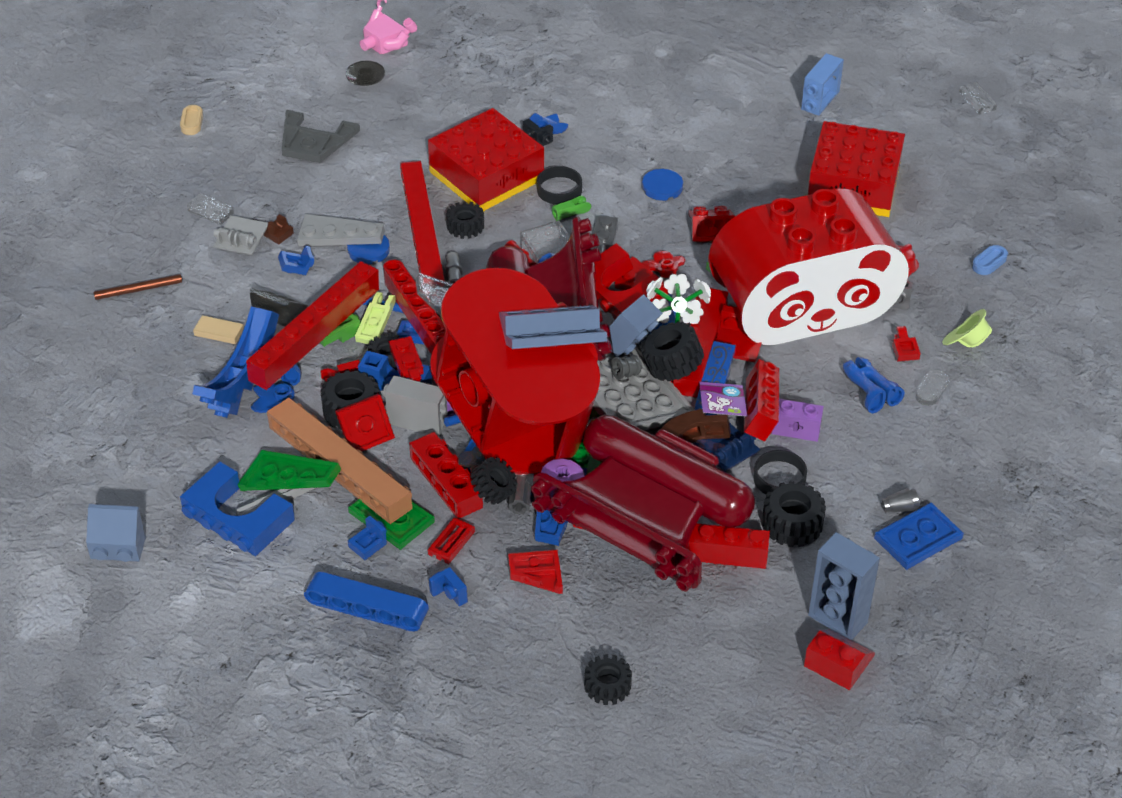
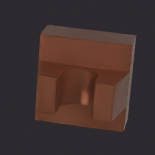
M279 214L274 222H268L264 236L277 244H281L294 234L293 227L288 225L286 217Z

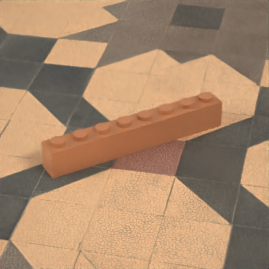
M287 398L267 411L270 429L305 457L338 463L341 471L335 478V481L355 497L362 500L365 505L389 524L412 510V493L406 486H402L391 474L381 470L377 463L367 459L360 450L354 449L345 438H340L329 426L322 424L315 415L308 413L301 404Z

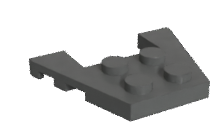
M286 110L282 156L321 163L360 131V125L342 121L335 133L301 127L304 114Z

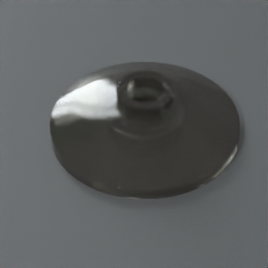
M359 61L350 65L346 70L348 81L360 86L376 84L385 76L384 67L374 61Z

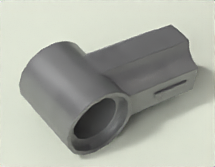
M534 473L515 474L516 477L513 480H517V485H515L517 489L509 497V510H512L515 514H524V512L530 510Z

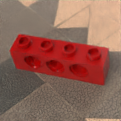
M759 359L746 378L745 404L747 416L744 418V432L764 442L779 422V368L771 362Z
M432 432L409 443L411 460L457 519L483 508V498L480 499L478 497L479 491L475 492L473 488L476 486L471 485L472 478L470 472L460 465L456 454H452L448 450L444 439H440L435 432Z

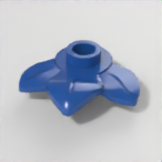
M534 113L530 117V120L540 128L549 124L553 126V134L562 133L568 128L567 123H559L557 114L543 118L539 114Z
M285 383L273 384L267 390L255 386L253 390L260 398L253 403L251 409L258 413H266L287 398L293 400L295 397L294 390Z

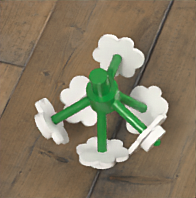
M672 274L669 276V279L664 281V287L668 289V293L671 295L676 293L674 298L659 289L662 285V277L648 284L646 292L649 300L654 298L656 293L665 298L652 301L663 313L657 319L661 323L669 321V315L673 310L676 312L675 323L680 322L681 316L684 323L697 324L704 311L701 309V303L698 300L690 301L699 296L706 303L710 302V287L707 283L700 282L699 279H696L693 285L696 292L686 298L681 297V295L686 293V289L690 287L685 274Z

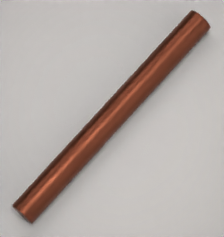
M181 274L94 291L95 300L178 284L182 283Z

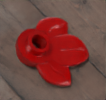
M657 251L653 255L654 259L642 262L651 271H658L661 277L669 278L670 275L677 274L678 267L685 264V258L683 256L673 257L668 251Z

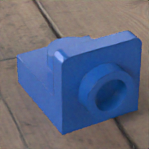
M450 567L435 573L429 578L430 594L433 597L445 592L446 596L450 600L453 599L459 607L468 602L467 586Z

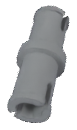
M450 252L446 256L447 266L445 272L448 277V283H455L461 278L463 270L460 265V255L456 252Z

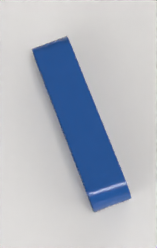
M316 572L304 592L305 599L313 605L413 632L420 629L429 610L428 604L418 597L324 572Z

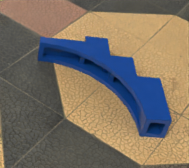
M251 306L241 338L226 366L210 382L204 385H194L192 394L200 396L199 401L208 403L207 408L215 410L214 415L228 418L229 414L237 415L244 389L252 391L254 384L248 381L246 360L274 337L279 314Z

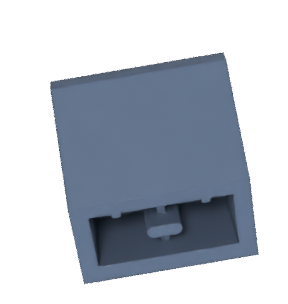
M644 294L625 309L609 326L615 357H620L623 353L629 355L636 348L635 343L639 346L645 340L648 334L647 331L651 333L659 325L657 319L663 313Z

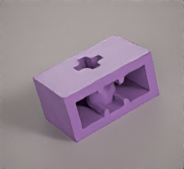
M779 399V422L773 429L772 434L818 442L824 406Z

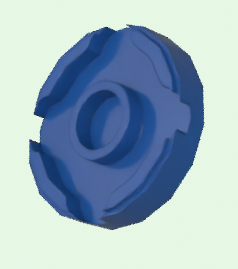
M655 169L643 177L642 189L648 197L666 201L668 198L673 197L674 199L682 193L683 180L677 172L672 170Z
M384 235L381 244L347 245V250L353 261L357 263L362 261L369 265L373 261H383L390 252L388 238Z

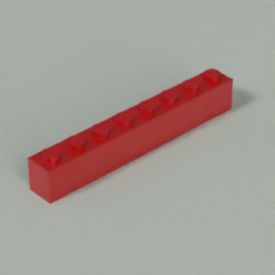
M362 261L354 266L246 360L248 381L265 390L270 388L379 290V270Z

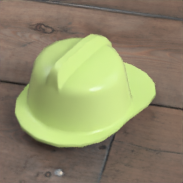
M980 309L968 317L963 324L943 339V345H949L958 341L966 347H976L983 343L992 333V328L985 320L986 310Z

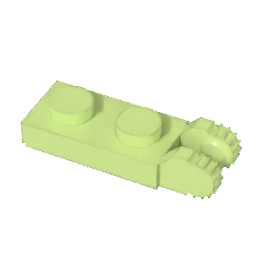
M381 292L375 294L355 334L356 342L369 344L371 340L374 341V337L381 338L380 334L383 333L396 302L395 295H389L385 305H381L383 294Z

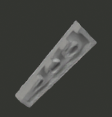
M305 214L297 242L298 246L381 244L385 228L384 224Z

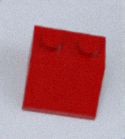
M830 629L820 630L807 647L804 667L850 690L875 656V652Z

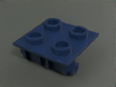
M730 422V438L702 439L694 443V445L717 456L719 459L717 466L724 472L760 451V448L754 444L756 437L747 433L742 434Z

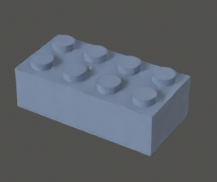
M835 532L818 550L808 616L834 632L853 640L868 623L880 558L873 552L857 545L849 538Z

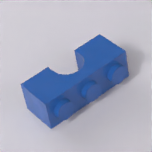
M366 351L358 365L359 373L365 372L368 374V377L372 376L375 382L378 383L380 391L384 390L385 385L390 383L393 376L400 377L399 371L390 366L387 355ZM422 364L424 374L420 375V381L432 385L430 366Z

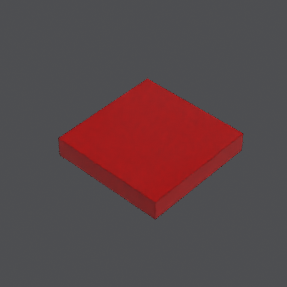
M380 394L373 395L335 411L344 438L356 450L358 449L362 452L395 438Z

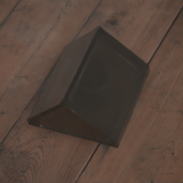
M254 288L250 289L252 307L279 314L277 324L287 326L308 307L307 304L273 292Z

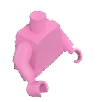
M378 0L377 10L374 9L363 29L364 39L360 41V46L364 51L372 48L379 54H385L408 45L409 33L415 32L417 25L411 18H407L403 22V27L381 12L380 2L382 0Z

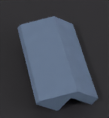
M593 305L499 312L505 342L511 349L607 342V332L600 328L599 308Z

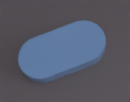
M999 245L988 247L974 258L972 264L973 271L980 275L991 274L1006 262L1007 250Z

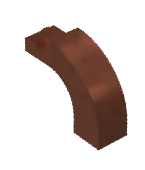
M703 409L689 411L676 416L661 428L690 443L702 439L730 438L731 433L728 415H706V413H703Z

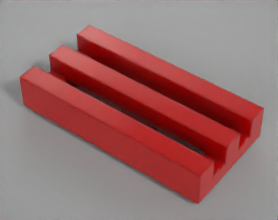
M454 517L428 548V555L431 557L435 555L436 559L440 561L444 559V562L449 565L475 533V526ZM457 526H460V527L457 529V531L450 536V534L454 531V529H455ZM450 536L448 542L444 545V547L441 550H439L441 545Z

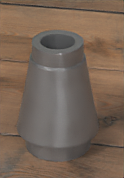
M906 488L886 498H882L885 513L914 511L915 508L920 507L916 489L910 490Z

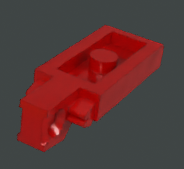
M411 336L389 341V348L400 377L421 382L420 375L424 374L423 365Z

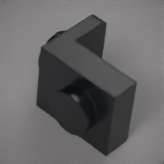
M530 119L523 121V131L539 144L545 146L553 142V126L549 124L540 128Z

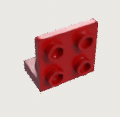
M704 206L693 207V210H688V215L692 219V241H713L724 225L735 217L734 213L727 209V206H715L713 210H706Z
M723 305L720 329L716 341L736 345L733 358L756 362L762 342L756 343L745 333L741 324L738 307Z

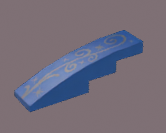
M717 341L713 342L702 382L727 384L736 345ZM700 389L695 405V410L702 409ZM706 413V415H718L713 413Z

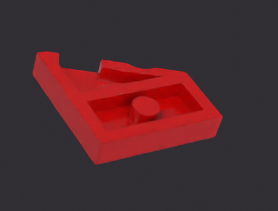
M558 550L508 554L511 580L563 594Z

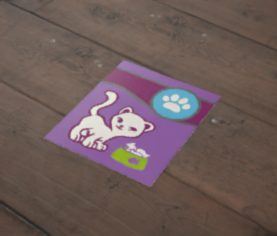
M699 382L703 413L747 416L743 385Z

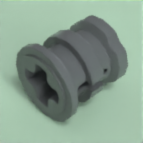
M637 355L622 358L614 357L612 359L611 370L617 380L623 379L624 376H637L641 373L642 365Z

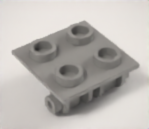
M230 215L224 228L220 227L214 230V237H217V240L213 247L252 256L268 227V223Z

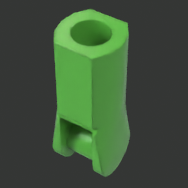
M581 195L570 201L553 206L552 214L556 221L574 215L587 213L591 209V204L586 202V198Z

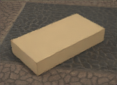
M202 315L193 332L194 336L236 344L244 330V325Z

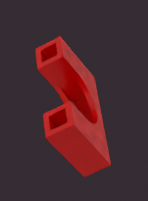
M617 243L600 253L602 260L595 262L598 303L605 313L609 312L614 320L643 294L647 297L646 289L648 284L653 280L659 279L652 274L630 289L623 291L609 290V286L614 281L633 269L628 252ZM662 282V285L659 289L664 293L668 294V290L664 287V283ZM656 293L654 298H651L650 301L652 302L655 299L661 300L665 298Z

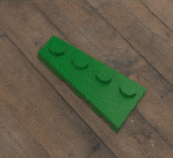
M261 450L237 485L241 491L330 487L341 471V467L336 462Z

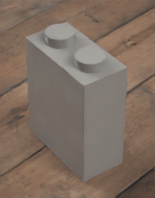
M393 376L390 383L386 384L383 390V397L386 400L385 410L390 424L425 434L435 432L440 437L445 428L444 418L448 417L447 399L440 388Z

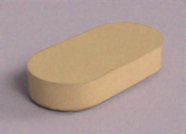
M189 105L183 109L180 121L183 134L194 135L200 132L203 121V111L200 106Z

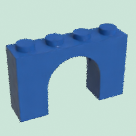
M219 462L180 496L182 512L187 518H193L201 523L204 528L218 533L222 539L236 544L242 551L257 556L295 520L293 504L274 493L260 507L249 514L232 516L223 513L219 509L226 500L239 490L237 485L239 477L237 471Z

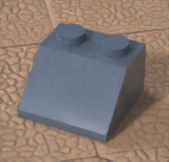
M89 504L86 544L90 559L139 562L146 540L139 507Z

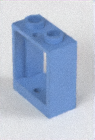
M826 53L807 74L804 81L801 110L819 116L840 91L844 59Z

